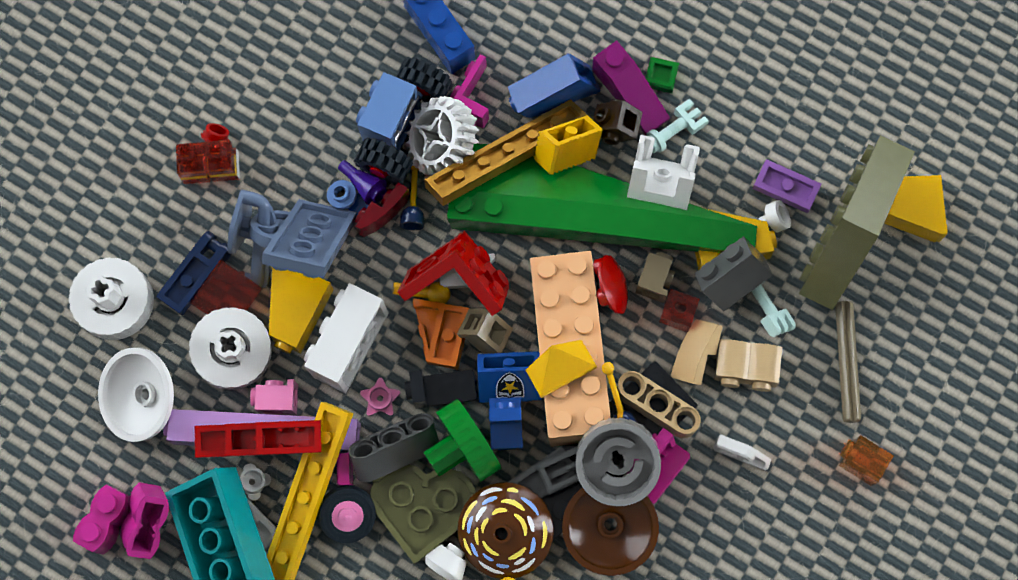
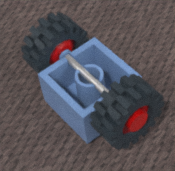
M415 57L404 58L395 77L383 72L380 80H375L370 88L369 97L371 98L367 106H362L356 117V123H358L357 126L363 143L354 159L355 165L360 167L362 171L385 180L388 184L392 183L395 186L398 182L403 184L413 165V160L401 151L407 137L405 132L411 129L409 120L415 119L414 110L421 109V100L429 102L430 98H439L440 96L444 97L447 95L452 85V79H449L450 76L443 74L444 71L435 68L434 64L431 63L429 65L425 60L421 59L419 61Z

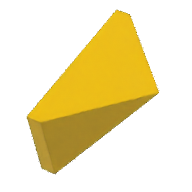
M576 340L551 345L526 369V372L539 396L543 398L596 369L597 365L583 341Z

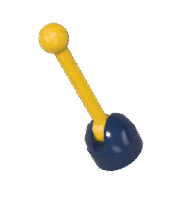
M412 165L410 206L405 208L400 216V227L415 231L424 228V214L419 207H416L419 169Z
M605 362L601 369L607 375L617 408V413L613 418L631 419L637 423L634 414L623 410L613 376L614 365L611 362Z

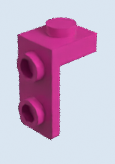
M480 54L476 62L472 60L469 63L464 74L466 77L461 86L457 85L454 88L450 97L462 101L465 106L472 109L471 115L477 118L473 126L477 125L484 129L489 120V110L469 99L470 94L487 67L486 57Z

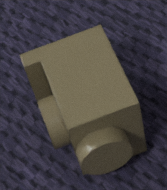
M649 252L635 293L664 303L668 290L663 289V287L670 288L675 271L670 270L673 257L663 252H656V254Z
M475 308L468 310L457 335L468 340L483 354L502 353L513 328L497 314L492 316L486 308Z

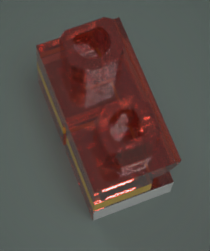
M231 140L176 144L177 174L183 184L210 182V178L213 182L240 180L239 151L237 148H232Z

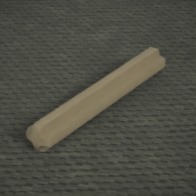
M840 301L836 304L835 310L842 415L844 422L856 423L861 420L854 306L851 301Z

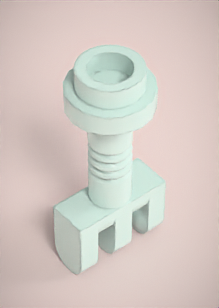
M691 99L675 108L673 114L678 118L660 132L652 129L647 133V136L655 139L652 153L665 150L666 141L686 128L693 135L709 123L706 117H702L697 122L694 121L702 113L698 108L689 113L686 112L694 105Z
M762 284L751 291L766 314V317L760 322L771 337L795 329V321L788 310L778 311Z

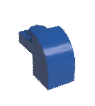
M521 397L489 398L492 451L523 449Z

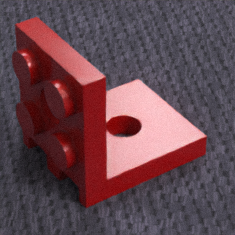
M464 230L411 267L397 291L401 298L407 301L454 268L493 316L503 308L509 290V281L501 270H496L490 263L487 251L482 246H477Z

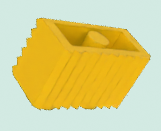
M586 115L538 132L537 146H535L534 160L552 175H554V172L558 173L563 171V169L568 170V167L572 168L573 166L586 163V161H591V159L596 158L602 128Z

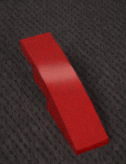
M321 420L194 426L195 458L322 452Z

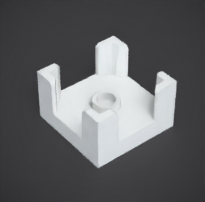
M640 135L627 197L687 210L694 184V172L700 147L685 145L681 163L679 164L651 158L655 139L650 136Z

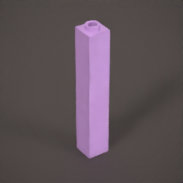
M172 409L171 415L163 428V434L167 436L166 441L173 445L195 446L194 426L315 420V417ZM351 419L340 453H349V447L360 440L361 423L358 419Z

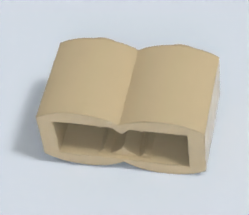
M720 339L714 380L721 381V386L738 388L740 384L752 385V389L755 391L769 392L771 387L776 388L779 384L782 347Z

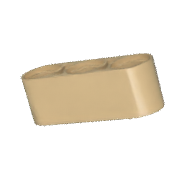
M628 371L619 378L617 389L620 400L679 438H688L699 428L701 423L699 412L650 379L635 371ZM627 381H633L638 384L640 391L635 395H629L623 390L622 385ZM653 398L662 399L666 404V410L662 412L652 410L649 401ZM680 415L689 416L693 421V427L688 430L680 428L677 424V417Z

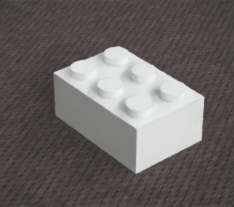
M351 283L348 284L346 290L341 289L334 301L336 308L332 316H327L323 320L319 329L320 338L316 345H310L304 356V361H306L304 367L313 378L345 394L389 314L383 299Z

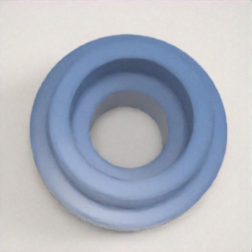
M347 180L334 182L327 191V200L336 209L350 208L357 198L356 188ZM345 190V194L342 197H337L340 191Z

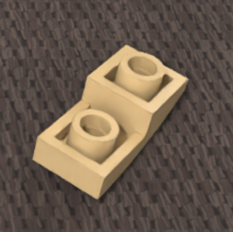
M699 319L694 321L676 356L671 373L672 378L701 385L707 356H716L723 325Z

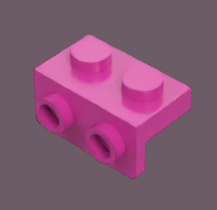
M662 428L658 435L656 433L652 434L657 442L661 458L659 479L653 490L647 495L653 504L658 501L690 459V453L677 445L673 434Z

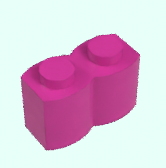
M139 482L131 492L129 498L130 513L122 523L120 537L128 556L151 559L159 547V529L167 519L169 503L161 486Z
M107 484L95 494L91 502L90 513L78 523L73 535V542L94 553L102 555L107 553L118 538L119 527L130 513V495Z

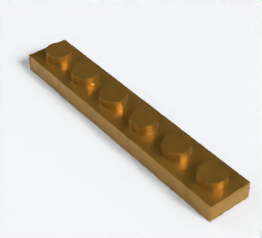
M570 99L475 151V154L464 157L463 163H454L426 178L425 188L444 206L534 156L535 146H537L536 142L538 141L537 137L539 136L538 132L586 116L587 114Z

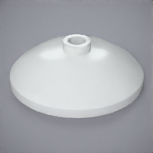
M144 348L121 350L108 361L100 377L98 401L102 417L108 428L123 440L139 442L156 436L166 425L173 407L174 390L170 373L161 358L150 350Z

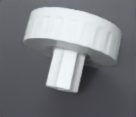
M119 258L99 259L88 264L74 278L69 291L70 311L74 319L81 327L94 336L106 340L124 339L138 332L148 321L154 306V294L149 280L137 267ZM124 298H128V299H126L125 305L122 307V309L119 310V311H117L116 313H110V314H108V313L102 312V311L112 312V311H115V310L119 309L120 306H121V305L123 304V302H124Z
M235 307L214 310L210 314L205 315L192 331L189 341L191 362L197 373L206 382L215 387L227 390L247 387L264 374L270 363L272 345L269 333L262 321L247 310ZM234 339L235 351L227 350L224 353V346L227 342H231Z

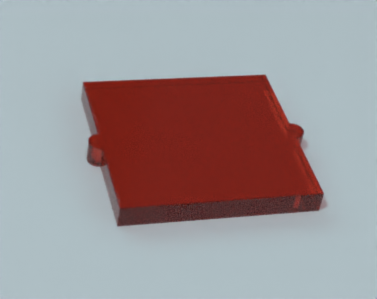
M221 259L191 304L206 315L214 310L226 307H235L248 311L263 288L246 277L244 271L236 270Z

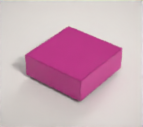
M339 453L337 459V484L339 486L353 485V465L349 453Z

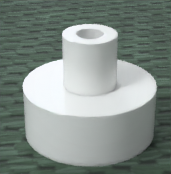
M780 200L767 204L765 206V215L759 217V220L766 221L768 227L770 226L776 233L786 230L791 226L789 212Z

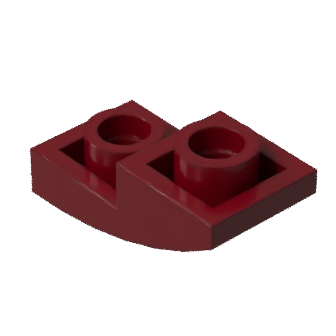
M398 182L394 189L390 188L385 193L381 202L383 204L382 207L372 201L367 208L363 207L355 219V223H357L355 227L358 234L366 237L392 220L410 199L409 189Z

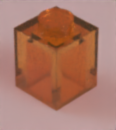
M860 435L854 441L847 440L839 453L843 457L839 466L872 486L879 482L894 455Z

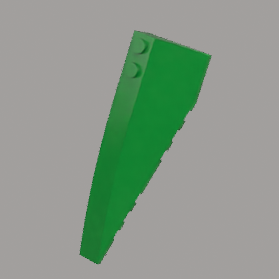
M476 143L473 146V151L475 152L488 144ZM533 156L449 202L447 220L451 228L458 230L692 252L701 250L722 253L729 245L735 243L743 236L755 247L757 226L690 203L687 210L628 198L627 194L630 183L579 166L568 167V170L563 169V171L558 173L554 172V175L549 174L534 160Z

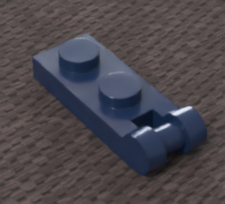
M206 231L156 295L160 301L182 316L222 263L231 256L227 251L228 243L224 242L222 244L216 240L217 236L210 231ZM209 249L214 252L210 259L204 256L205 252Z

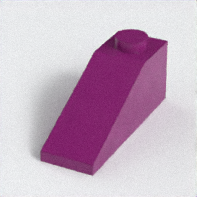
M617 40L593 57L592 71L615 99L624 100L643 112L639 128L646 136L649 131L658 129L670 120V116L641 70Z

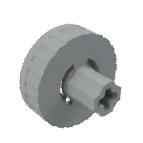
M620 417L608 418L590 427L582 436L576 452V473L583 489L592 498L610 506H627L645 498L655 487L661 472V458L656 440L643 425L631 419L628 420ZM617 450L619 454H622L623 459L618 460L616 456L613 457L612 452ZM633 467L632 471H631L629 474H627L626 476H623V477H613V476H611V475H609V474L606 473V472H609V473H611L612 475H618V476H619V475L626 474V473L629 472V471L631 470V468Z

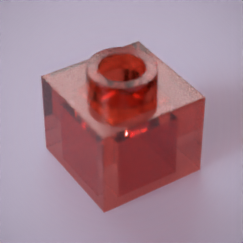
M670 289L659 323L688 332L700 299ZM680 304L685 306L686 311L682 313L678 312L675 309V305Z

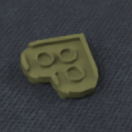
M410 464L374 480L370 490L376 515L414 565L458 532V521L461 511L469 498L476 493L471 480L461 471L450 469L439 477L435 470L425 474L420 468Z

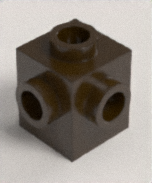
M612 99L610 102L597 104L593 121L602 128V142L609 145H618L619 142L637 140L643 112L624 100Z

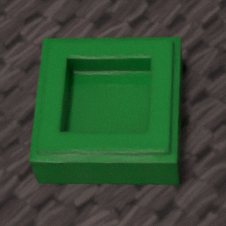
M650 57L646 80L651 88L673 93L679 63Z

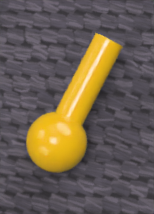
M434 282L412 297L427 298L428 301L446 304L450 298V289L440 285V282ZM393 283L392 294L399 295L397 291L401 283Z

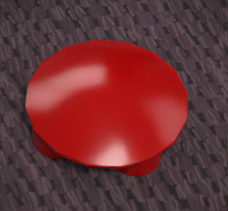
M604 255L593 262L594 272L599 278L600 288L597 290V299L602 307L609 306L614 313L623 314L628 304L626 278L617 261L611 255Z

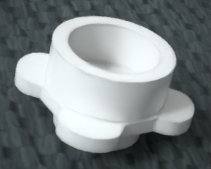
M251 463L244 466L240 476L245 494L248 495V499L251 501L258 500L262 489L271 482L269 474L263 473ZM253 479L255 484H249V480Z

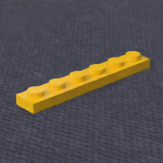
M327 402L320 403L315 420H321L322 452L302 454L267 553L275 580H295L354 414Z

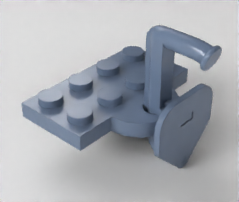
M241 190L229 226L227 251L229 254L234 255L246 238L252 239L251 273L228 268L223 263L215 279L218 280L220 278L230 283L262 289L269 283L271 266L279 271L289 270L302 273L310 278H324L354 226L357 212L336 209L332 206L298 199L290 212L273 211L271 204L263 195ZM252 206L258 207V214L251 218Z

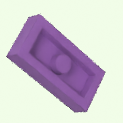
M766 159L752 189L808 213L821 183Z

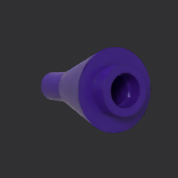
M346 160L339 164L338 170L350 179L367 205L371 201L379 203L387 192V182L385 180L357 170Z

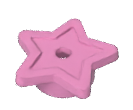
M378 378L372 388L360 392L361 396L368 402L366 414L371 416L381 411L390 416L393 415L392 402L400 395V391L388 388L384 380ZM378 396H382L383 400L378 401Z

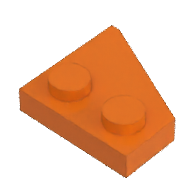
M413 298L412 303L417 314L418 329L423 340L426 362L429 365L458 370L465 338H460L457 333L470 308Z

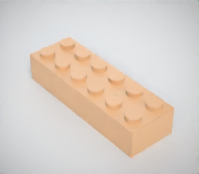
M591 251L530 258L540 356L551 345L582 340L597 365L596 369L544 397L547 432L551 447L579 444L582 436L590 427L602 420L611 418L606 374L601 369L605 362Z

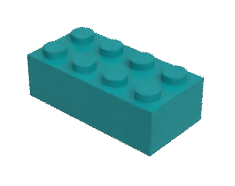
M236 467L214 468L165 492L193 580H275Z

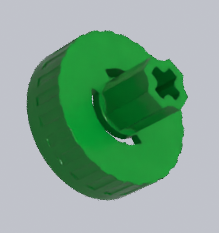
M458 399L436 412L449 436L423 453L439 477L464 460L480 482L502 468L481 431Z

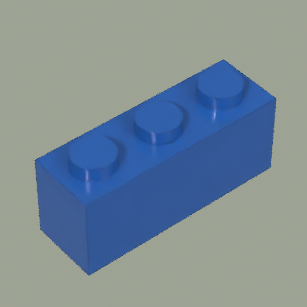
M403 0L404 8L450 74L468 65L472 60H476L473 43L442 0Z

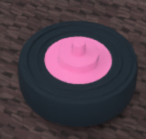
M344 485L332 489L324 496L318 512V518L322 530L329 538L340 543H353L363 539L371 531L376 519V509L372 498L366 491L357 486Z

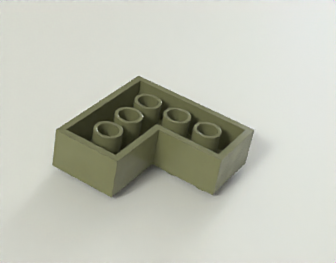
M881 135L874 146L868 144L860 159L864 165H856L849 179L854 184L853 186L849 184L846 186L839 200L844 203V206H837L830 220L833 226L826 225L819 239L821 244L816 243L809 256V262L813 264L807 263L799 278L800 281L804 282L799 292L800 295L831 310L834 309L877 240L915 151Z

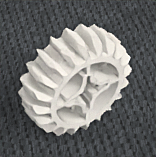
M440 96L439 98H430L429 102H422L421 110H414L415 119L409 120L411 129L405 132L409 136V141L404 145L410 148L407 155L413 159V166L418 168L419 172L432 176L454 163H463L464 157L475 154L473 146L479 143L475 139V134L479 129L473 125L477 118L471 115L472 109L465 106L462 101L447 96Z

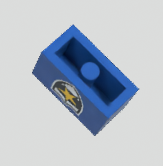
M539 351L477 354L479 403L489 402V398L521 397L522 402L542 400L526 372V369L540 356Z

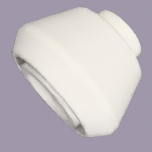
M451 542L447 547L442 544L425 556V564L446 580H462L467 562L462 559L464 552Z

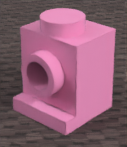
M287 379V385H284V382L279 380H266L265 385H256V387L251 388L250 404L255 406L254 410L259 414L297 415L298 384L294 379Z

